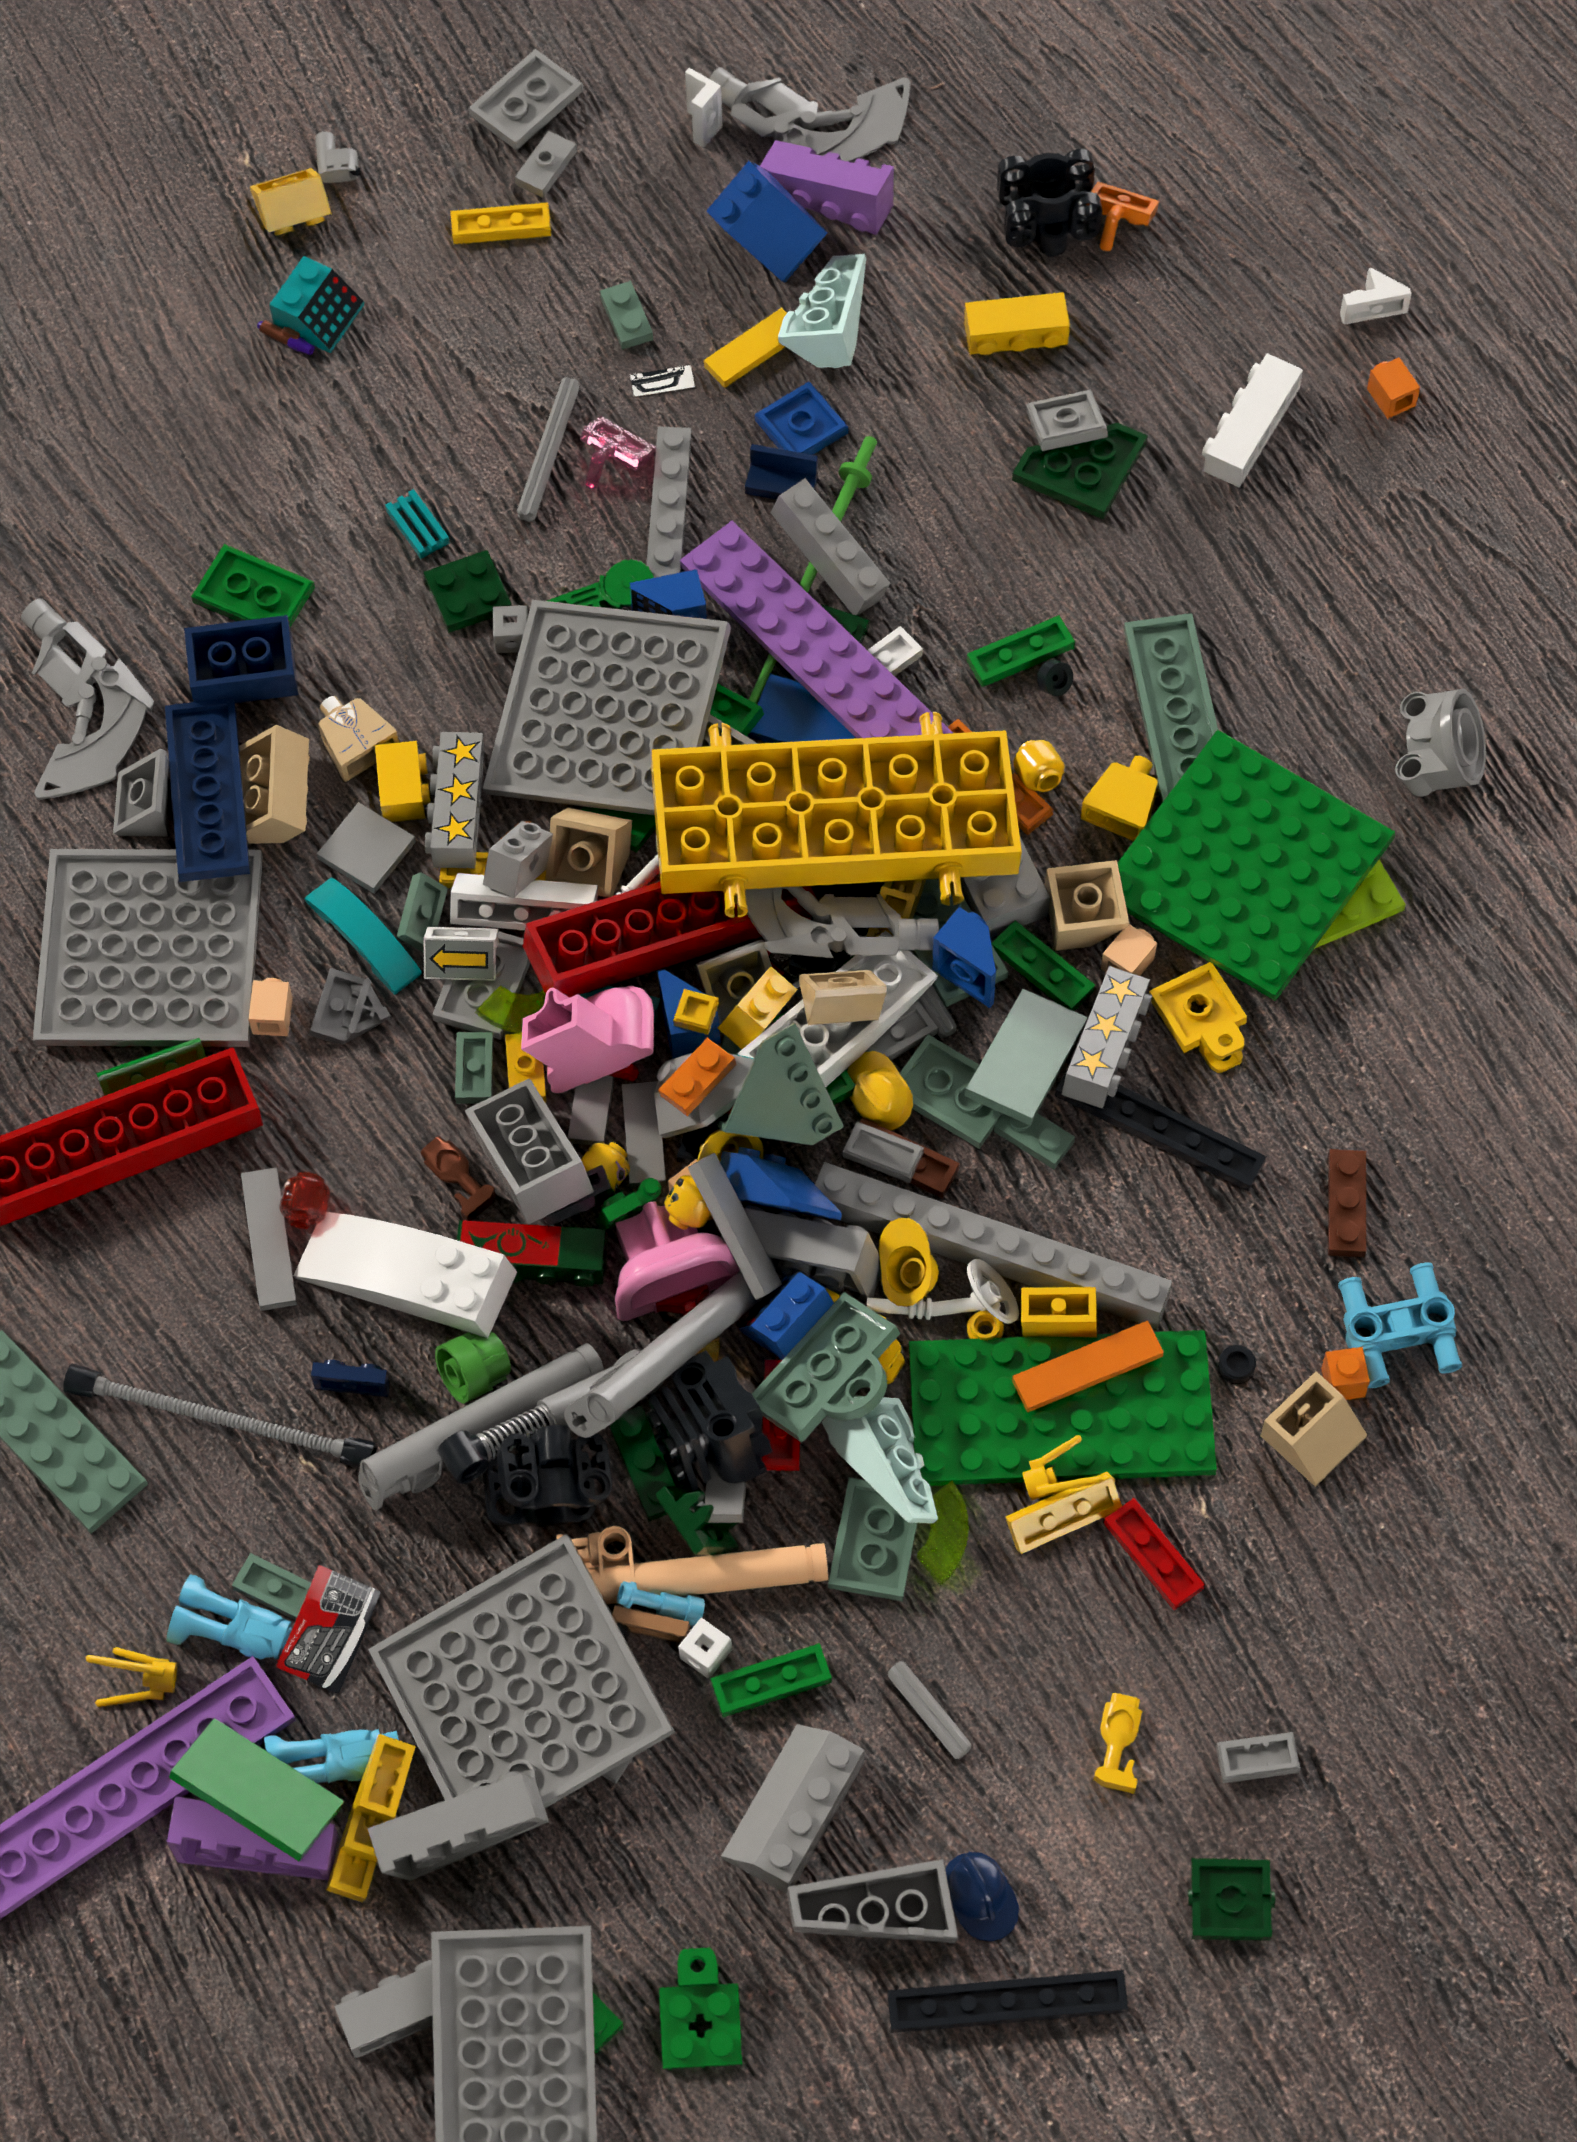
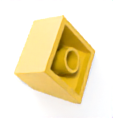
M312 168L249 186L264 228L268 232L274 231L275 235L291 232L294 230L293 225L305 222L306 226L325 221L324 216L332 214L321 176Z

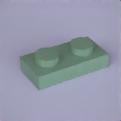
M631 281L600 290L601 301L622 350L653 340L652 329Z
M422 872L413 875L397 938L424 953L425 932L427 927H438L448 887Z
M457 1032L456 1104H476L492 1097L493 1032Z
M1038 1113L1031 1125L1003 1114L994 1126L995 1133L1053 1170L1075 1141V1136Z
M250 1553L235 1578L232 1588L234 1591L296 1621L311 1582Z

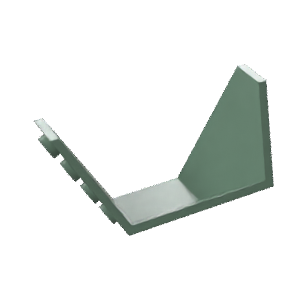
M795 1023L761 1042L729 1118L719 1117L712 1122L723 1132L814 1145L844 1127ZM724 1035L721 1048L729 1054L738 1055L742 1049Z

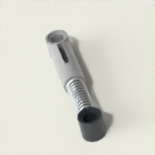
M643 1349L629 1351L619 1358L614 1366L539 1400L534 1409L524 1412L523 1415L518 1414L517 1417H513L506 1422H501L500 1425H495L494 1428H489L488 1431L484 1430L483 1433L476 1435L470 1434L467 1430L452 1434L440 1444L437 1450L438 1455L457 1483L465 1484L473 1481L488 1468L489 1461L495 1459L500 1444L510 1434L519 1433L530 1438L538 1429L545 1426H568L564 1417L567 1406L586 1395L591 1390L589 1387L598 1379L631 1359ZM663 1382L647 1395L655 1393L662 1386ZM513 1445L509 1451H512L513 1447L516 1448V1445Z

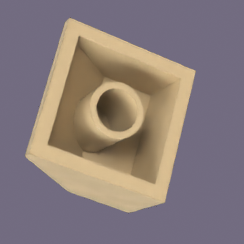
M566 808L552 816L550 833H553L547 862L546 881L598 885V896L612 897L630 854L632 820L572 808Z
M1117 860L1047 868L1044 886L1050 896L1049 918L1056 951L1091 947L1129 926Z

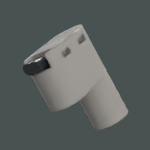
M320 132L315 136L318 174L321 176L322 182L353 181L357 179V176H361L356 150L352 148L336 149L335 136L330 132Z

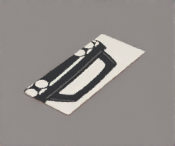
M691 365L630 375L634 397L695 387Z

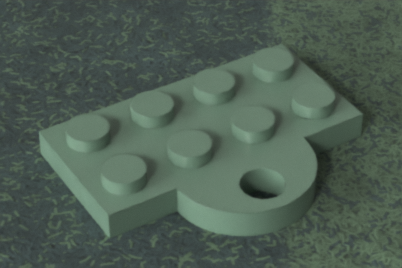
M844 1292L752 1393L760 1406L762 1416L802 1443L826 1416L835 1420L848 1421L867 1415L878 1406L885 1395L887 1376L878 1358L901 1334L898 1328ZM863 1387L870 1388L869 1393L861 1399L854 1398L855 1393Z

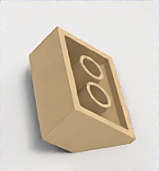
M275 725L239 746L248 844L284 843L305 832L307 824L309 739Z

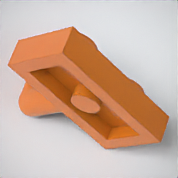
M1097 182L1091 192L1100 196L1102 215H1107L1099 245L1100 249L1104 251H1111L1113 248L1120 218L1126 219L1127 222L1133 225L1148 226L1157 213L1158 200L1101 182Z

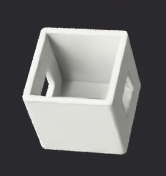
M700 1618L679 1645V1658L710 1679L732 1651L731 1638L703 1618ZM703 1645L709 1649L707 1652L701 1649Z

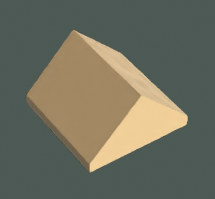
M870 970L799 975L808 1025L879 1020L887 993V986Z

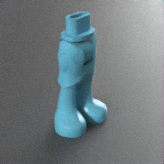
M190 1574L179 1596L180 1606H176L173 1611L166 1641L180 1645L190 1635L201 1636L218 1641L221 1645L236 1648L247 1657L253 1656L260 1660L274 1657L279 1660L293 1627H291V1621L270 1610L251 1605L242 1599H239L237 1603L208 1590L202 1578ZM188 1609L206 1610L230 1618L232 1621L226 1625L198 1615Z
M379 1729L373 1731L352 1730L336 1734H321V1739L289 1742L284 1741L278 1736L264 1737L265 1750L286 1764L326 1756L325 1763L293 1768L315 1783H332L339 1780L360 1781L368 1764L376 1738L380 1733ZM397 1731L382 1734L398 1740Z

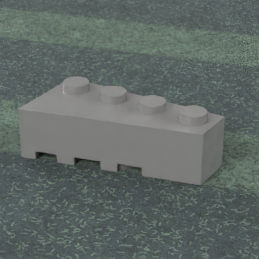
M747 1205L744 1208L775 1270L776 1268L781 1269L784 1275L800 1271L807 1277L826 1285L827 1289L837 1294H841L843 1288L860 1293L858 1300L867 1302V1297H874L881 1277L880 1258L869 1233L865 1229L855 1225H848L847 1228L835 1226L819 1218H815L813 1221L799 1219L796 1215L788 1212H780L779 1214L769 1213L753 1205Z
M519 1771L509 1772L498 1777V1782L487 1786L471 1788L463 1792L462 1795L367 1828L381 1873L411 1881L549 1822L535 1778Z
M943 1859L791 1886L787 1889L794 1932L956 1943L958 1939Z

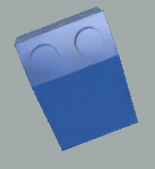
M751 161L745 164L707 209L711 217L731 237L784 283L828 233L766 169Z
M739 1147L738 1153L722 1152L720 1164L739 1201L766 1208L841 1220L842 1212L799 1168L785 1165L786 1158L765 1154L764 1159L759 1158L760 1151Z

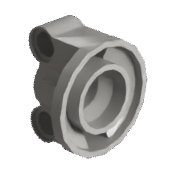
M1464 688L1433 694L1413 692L1407 695L1401 702L1400 712L1409 723L1406 732L1408 754L1399 759L1395 772L1410 793L1416 797H1423L1435 790L1479 784L1484 774L1486 762V741L1480 712L1472 695Z

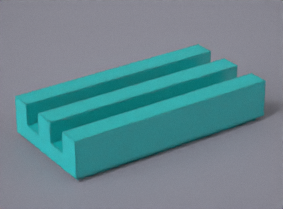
M412 489L408 492L409 496L404 498L402 495L396 498V503L392 504L389 502L385 504V509L419 558L422 559L448 545L450 541L449 536L417 492ZM410 505H414V507L417 509L422 518L425 520L430 529L438 538L437 541L434 540L432 535L426 529V527L418 518V516L410 507ZM403 510L428 546L425 548L422 546L399 514V511Z

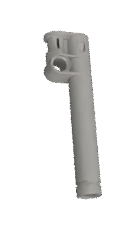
M739 1271L638 1354L593 1383L589 1387L591 1390L586 1395L568 1405L564 1412L567 1425L575 1434L584 1438L591 1437L608 1427L766 1296L756 1300L741 1271Z
M585 1343L574 1349L573 1352H568L362 1460L360 1462L358 1481L366 1501L374 1510L382 1508L383 1500L398 1492L405 1494L411 1490L412 1493H419L428 1489L441 1476L443 1461L438 1455L437 1450L445 1439L456 1432L464 1430L475 1435L483 1433L484 1430L488 1431L489 1428H494L495 1425H500L501 1422L511 1420L513 1417H517L518 1414L523 1415L524 1412L534 1409L539 1400L603 1371L604 1367L599 1355L589 1343Z

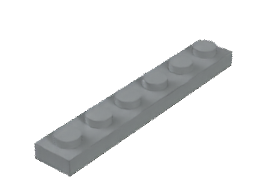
M658 426L647 553V566L652 571L654 578L681 573L680 559H682L692 437L691 428Z

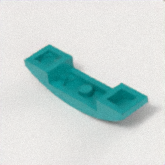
M329 878L304 898L305 902L326 924L331 923L371 965L372 972L394 995L422 974L418 965L388 928L360 899L334 878Z

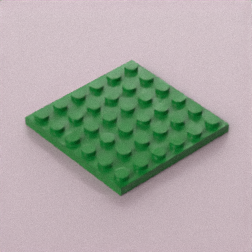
M1217 729L1145 825L1144 830L1142 829L1118 861L1127 913L1276 1001L1394 840L1395 831Z

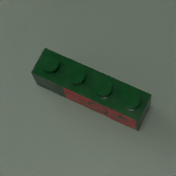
M459 1220L457 1241L504 1254L517 1271L513 1282L529 1279L536 1280L541 1284L553 1285L560 1281L572 1282L579 1287H591L594 1284H603L607 1252L606 1229L548 1227L543 1225Z

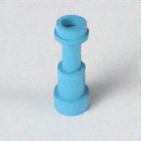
M623 1581L617 1594V1603L625 1608H630L632 1604L655 1609L658 1615L688 1621L692 1628L703 1617L705 1602L702 1598L687 1595L684 1598L661 1592L658 1595L637 1589L636 1582L632 1581L630 1583Z

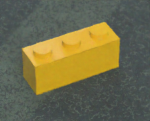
M1064 292L965 303L964 324L969 355H989L994 352L1011 350L1019 352L1030 348H1056L1060 345H1068L1070 324Z

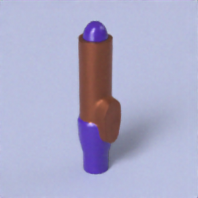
M267 320L258 322L257 327L261 333L287 345L295 351L303 352L309 356L313 354L315 346L300 337V334L289 327L282 329Z

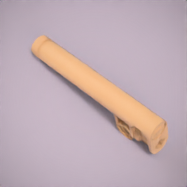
M619 1526L607 1527L602 1532L589 1533L588 1537L571 1539L606 1605L617 1604L618 1590L623 1581L628 1583L631 1581L636 1582L637 1589L658 1595L661 1592L680 1597L803 1584L813 1580L814 1582L829 1581L825 1543L811 1544L810 1547L801 1545L634 1563L630 1535ZM562 1534L557 1535V1539H559V1538L562 1537L563 1535H562ZM614 1541H620L625 1545L624 1550L618 1554H610L605 1548Z

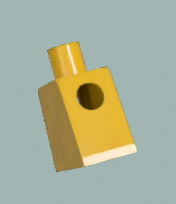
M1134 756L1129 767L1117 762L1111 763L1084 798L1081 819L1134 841L1150 820L1156 798L1158 781L1154 777L1149 776L1153 767L1152 762L1143 756Z

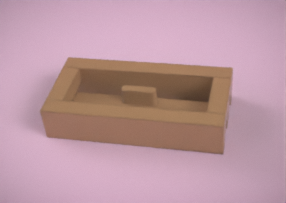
M614 1606L612 1616L615 1621L626 1625L630 1632L681 1643L691 1631L688 1621Z

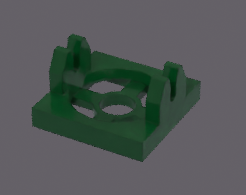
M664 1486L656 1493L657 1499L694 1554L734 1553L740 1548L729 1532L738 1523H707L710 1520L714 1507L709 1504L705 1505V1494L700 1488L692 1492L690 1487ZM708 1531H709V1533L711 1534V1536L713 1537V1539H711L710 1536L708 1535V1533H707Z

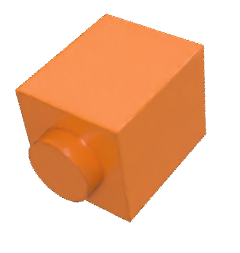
M1399 357L1390 362H1381L1370 370L1367 390L1386 418L1389 419L1417 405L1420 386Z
M1363 1347L1325 1352L1321 1367L1323 1378L1339 1391L1346 1400L1365 1398L1370 1380Z

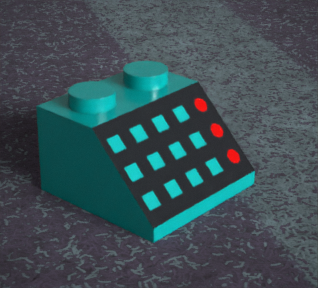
M303 256L269 306L273 324L282 329L284 327L292 328L308 343L331 353L363 308L364 301L332 268Z

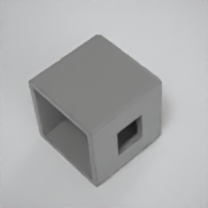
M526 605L493 607V638L496 653L519 652L528 618V608ZM503 617H517V622L503 623Z

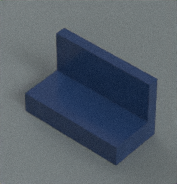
M751 444V465L745 483V494L777 500L779 495L803 479H806L815 490L818 480V456Z

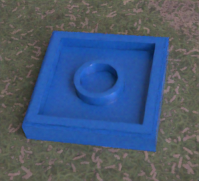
M810 381L755 414V421L778 449L814 455L848 434L846 423Z

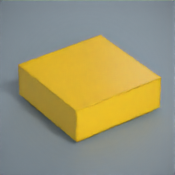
M684 989L673 1019V1025L709 1035L719 1005V998Z

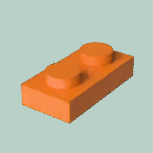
M707 1037L658 1089L659 1094L671 1105L688 1116L737 1065L735 1058Z

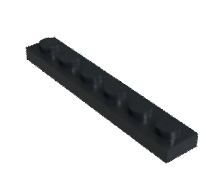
M1066 1073L1055 1090L1056 1097L1247 1191H1250L1266 1162L1267 1156L1120 1084L1114 1097L1107 1096L1103 1109L1061 1095Z
M1124 1970L887 1990L891 2033L1128 2013Z

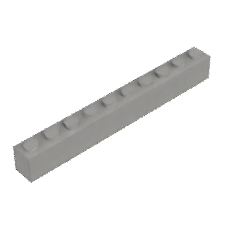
M824 1162L815 1183L817 1188L842 1212L840 1221L881 1235L883 1229L890 1221L898 1218H911L919 1223L926 1232L930 1252L965 1264H969L974 1259H981L993 1267L1001 1276L1035 1288L1096 1287L1097 1309L1137 1323L1148 1320L1152 1328L1158 1329L1169 1300L1172 1280Z

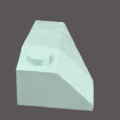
M865 254L833 256L815 278L816 285L810 293L804 292L799 298L800 305L795 311H789L783 318L778 335L780 344L818 368L851 366L857 342L866 266Z
M854 1395V1398H855V1399H861V1398L865 1397V1396H856V1395ZM883 1397L875 1409L858 1419L841 1421L827 1416L822 1421L829 1436V1441L837 1453L908 1523H935L938 1520L930 1485L922 1478L920 1468L924 1465L922 1455L914 1452L913 1442L916 1437L913 1432V1424L899 1398Z

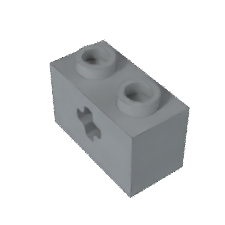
M521 821L489 849L483 885L515 898L546 870L553 833L541 829L537 824Z

